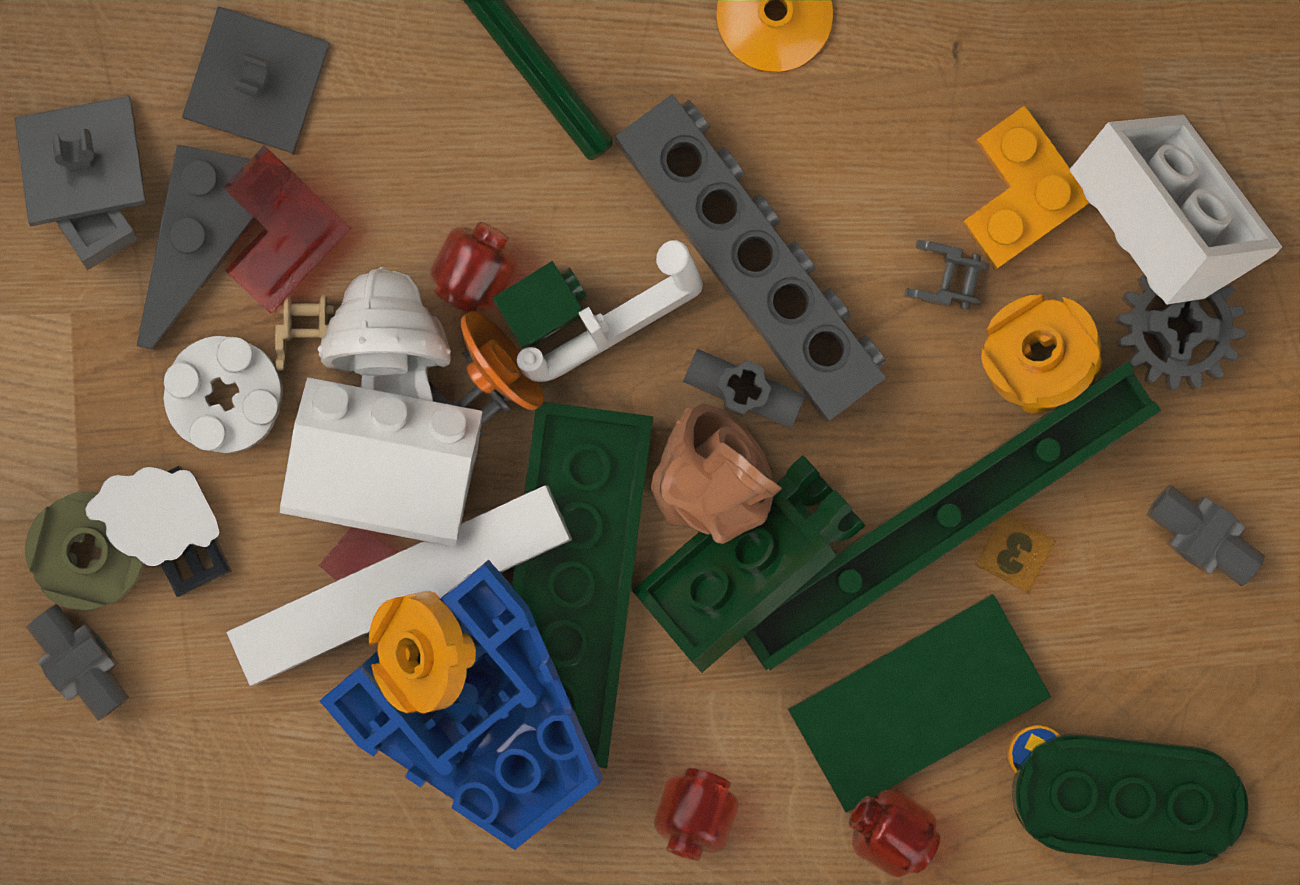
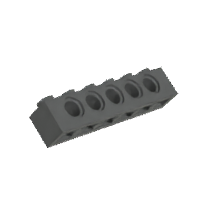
M671 94L616 135V144L825 423H827L886 379L879 369L886 364V361L866 335L857 340L844 323L845 320L851 317V314L837 294L831 288L822 293L808 275L816 268L800 245L794 241L787 246L773 227L780 223V220L768 202L760 194L751 199L738 182L745 174L731 153L725 147L716 152L705 138L703 133L710 127L694 104L688 100L680 105L674 95ZM685 147L692 149L698 154L701 166L695 174L689 177H680L670 171L666 161L669 154L675 149ZM715 194L728 196L736 207L734 218L725 224H714L707 220L703 214L702 205L708 197ZM759 241L765 244L771 253L770 265L758 272L745 269L740 264L737 255L738 249L744 243ZM791 287L803 294L806 300V310L802 316L795 319H786L776 312L773 305V297L780 289ZM827 334L837 339L841 346V357L838 363L826 367L818 365L812 360L809 354V343L813 337Z

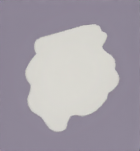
M145 467L137 471L133 476H111L104 482L99 494L86 506V515L90 520L105 522L107 527L106 535L115 548L128 556H136L141 562L149 566H157L165 560L177 559L186 547L192 543L201 547H208L211 540L217 538L220 533L216 518L194 475L187 470H179L171 474L158 468Z

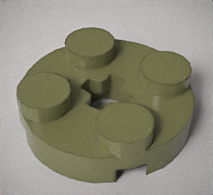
M76 492L56 500L51 506L46 507L36 516L26 539V562L30 572L33 573L35 581L41 587L40 589L53 602L76 610H93L121 601L136 586L145 567V563L141 562L136 556H128L112 545L106 535L107 527L105 522L88 518L86 506L99 494L95 492ZM88 533L96 537L95 546L102 549V555L100 560H91L88 568H83L79 566V556L71 553V546L73 542H83Z

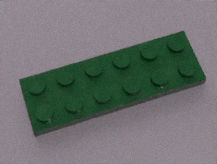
M543 402L535 410L524 495L542 486H549L572 540L514 566L512 587L529 606L598 767L607 769L653 416Z

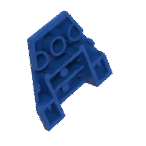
M487 560L440 598L454 614L462 633H466L471 637L476 649L475 662L470 668L466 669L463 689L452 705L445 709L424 714L417 711L405 713L397 710L384 697L373 676L371 665L380 663L377 651L320 700V703L358 747L373 757L381 751L407 768L408 772L405 778L420 788L428 782L453 799V810L515 850L599 785L604 778L566 695L529 606L491 561ZM419 652V657H418L417 662L420 664V659H421V658H420V652Z

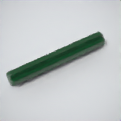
M463 0L585 157L589 160H594L605 153L613 144L612 137L504 0Z

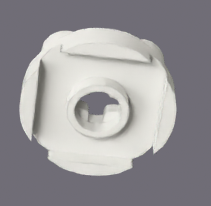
M212 336L191 344L177 356L164 377L165 390L163 400L170 423L183 439L201 450L227 454L247 450L261 442L270 433L279 415L280 404H282L283 385L280 374L276 370L273 361L264 351L241 338ZM221 379L226 385L236 383L239 393L232 397L235 407L231 410L225 411L220 404L213 406L209 404L207 396L214 392L212 386L214 381Z

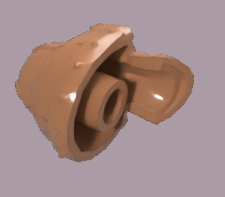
M705 403L684 410V414L676 422L672 434L668 438L661 457L662 461L653 473L651 490L656 503L669 525L691 527L704 534H711L713 539L721 544L763 524L770 512L773 496L782 489L772 480V472L765 453L748 429L726 410Z

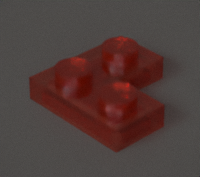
M265 145L223 187L265 227L225 271L271 314L352 228Z

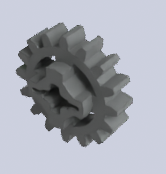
M1145 274L1140 276L1137 281L1143 293L1140 295L1128 291L1122 297V300L1132 308L1131 313L1119 314L1115 317V323L1128 327L1129 334L1117 340L1116 343L1118 347L1132 346L1135 354L1128 360L1131 366L1136 367L1144 363L1148 367L1144 381L1148 384L1155 382L1161 375L1166 376V387L1170 391L1178 389L1182 377H1186L1187 383L1192 390L1202 387L1203 378L1201 372L1204 371L1214 380L1222 377L1224 373L1218 361L1220 359L1229 362L1236 361L1239 354L1229 346L1230 341L1246 337V331L1233 327L1232 319L1245 313L1244 307H1229L1226 299L1235 290L1233 286L1223 287L1205 298L1212 306L1217 317L1209 318L1199 305V300L1168 304L1161 311H1146L1148 304L1157 294L1150 288ZM1181 312L1183 313L1184 323L1193 325V332L1177 341V331L1168 329L1167 322L1178 317ZM1144 335L1152 336L1163 350L1161 359L1149 349ZM1201 342L1215 343L1204 359L1188 366V361L1191 360L1194 347Z

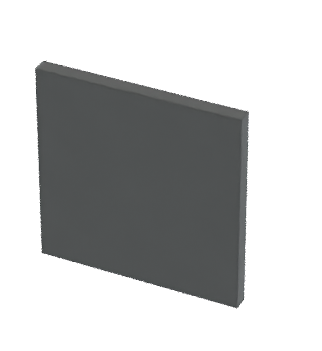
M218 7L182 118L294 154L330 43Z
M130 96L15 118L30 227L146 204Z

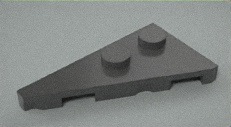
M177 145L137 341L138 347L153 349L161 337L166 336L179 319L178 315L199 288L205 286L232 251V246L241 234L246 233L257 219L256 215L279 185L282 186L289 178L290 168L288 166Z

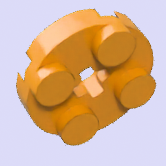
M1043 294L1019 298L1003 307L992 318L986 330L988 337L984 344V350L982 348L981 360L992 387L1001 397L1008 402L1019 405L1027 413L1040 414L1049 408L1070 402L1082 394L1102 371L1101 341L1096 325L1090 314L1074 300L1062 297L1063 302L1055 299L1044 300ZM1040 342L1044 347L1051 346L1052 344L1057 346L1051 352L1052 356L1044 361L1029 360L1033 356L1031 350L1033 344Z
M428 590L385 601L373 617L369 630V645L378 643L377 653L380 663L372 664L371 667L374 679L387 701L399 711L405 713L417 711L421 714L445 709L452 705L463 689L466 669L470 668L475 662L476 649L471 637L466 633H462L454 614L440 600L439 596L435 592ZM419 652H420V658H421V659H420V664L417 662L418 657H419Z

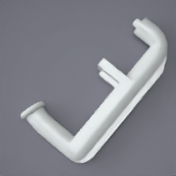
M671 240L659 248L656 257L658 268L664 274L671 275L670 277L603 316L601 313L594 316L589 307L579 312L587 329L585 332L544 356L534 347H527L520 351L517 356V364L524 376L534 382H546L556 379L698 296L702 291L703 281L687 246L680 241Z

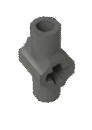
M700 349L696 350L683 380V383L723 399L724 409L735 415L743 417L748 411H751L790 429L805 398L804 394L765 378L764 368L758 364L745 360L741 365L737 366ZM742 373L754 376L753 387L760 391L759 398L756 401L748 397L745 405L733 401L735 391L727 386L731 377L740 380Z
M1169 485L1160 493L1147 513V516L1173 535L1167 542V545L1190 564L1206 574H1211L1215 568H1218L1240 586H1243L1254 576L1264 561L1265 555L1239 536L1245 526L1223 507L1206 497H1201L1197 503H1194L1175 487Z
M55 604L26 626L46 653V655L38 660L45 676L68 701L79 695L99 721L129 698L109 672L118 664L111 650L88 624L83 625L77 630L59 605Z

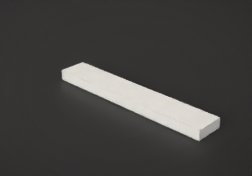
M545 485L462 523L456 547L423 541L226 633L249 685L254 686L368 634L375 613L387 600L428 590L435 592L441 598L487 560H490L501 573L571 541L572 537L549 486Z

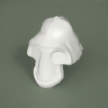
M383 266L371 270L367 274L360 275L351 282L345 291L342 305L336 310L335 316L331 318L326 335L322 338L321 345L318 347L321 362L326 367L346 373L354 371L362 375L361 388L433 401L434 396L429 386L427 368L437 365L445 367L451 361V349L443 325L436 316H432L428 309L423 306L416 284L410 276L396 271H389Z

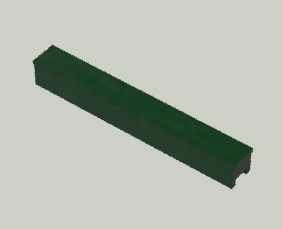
M1129 361L1120 364L1091 383L1075 399L1055 407L836 553L837 556L744 636L764 669L772 670L1159 413L1161 409L1155 401L1151 400L1133 373L1135 370Z

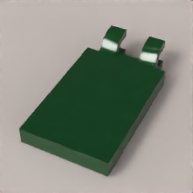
M804 455L796 460L787 470L785 476L776 483L782 489L773 496L770 512L763 524L743 532L724 544L717 543L711 534L707 535L699 531L632 590L701 673L708 669L837 556L829 543L850 539L866 526L852 511L849 503L836 489L832 490ZM821 502L813 514L805 507Z

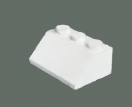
M1184 115L1108 122L1070 168V172L1083 188L1085 198L1098 209L1114 231L1119 245L1130 253L1147 277L1150 288L1164 300L1166 305L1205 299L1276 255L1282 248V245Z
M307 377L294 424L280 503V513L456 547L478 453L482 411Z

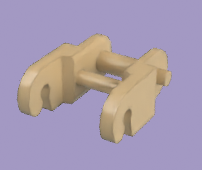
M285 295L284 305H278V314H284V325H276L275 331L277 371H285L286 341L300 337H319L321 339L325 337L328 328V314H334V305L327 304L326 295L321 296L320 303H292L290 295ZM292 316H319V329H292ZM326 367V371H335L333 368Z

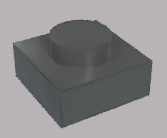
M120 210L57 221L61 231L87 270L138 240Z

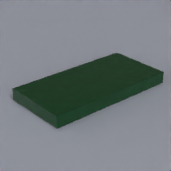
M990 594L787 709L841 806L847 813L1051 698V695L994 594Z

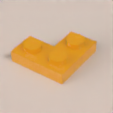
M1025 105L975 141L1008 189L965 219L962 225L992 267L997 270L1084 208L1089 202L1084 196L1083 188L1070 172L1069 166Z

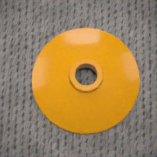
M718 0L716 11L717 26L725 46L740 62L763 72H786L808 63L823 48L830 34L833 22L832 0ZM771 1H780L785 5L787 14L783 19L773 21L766 16L764 12L765 6Z

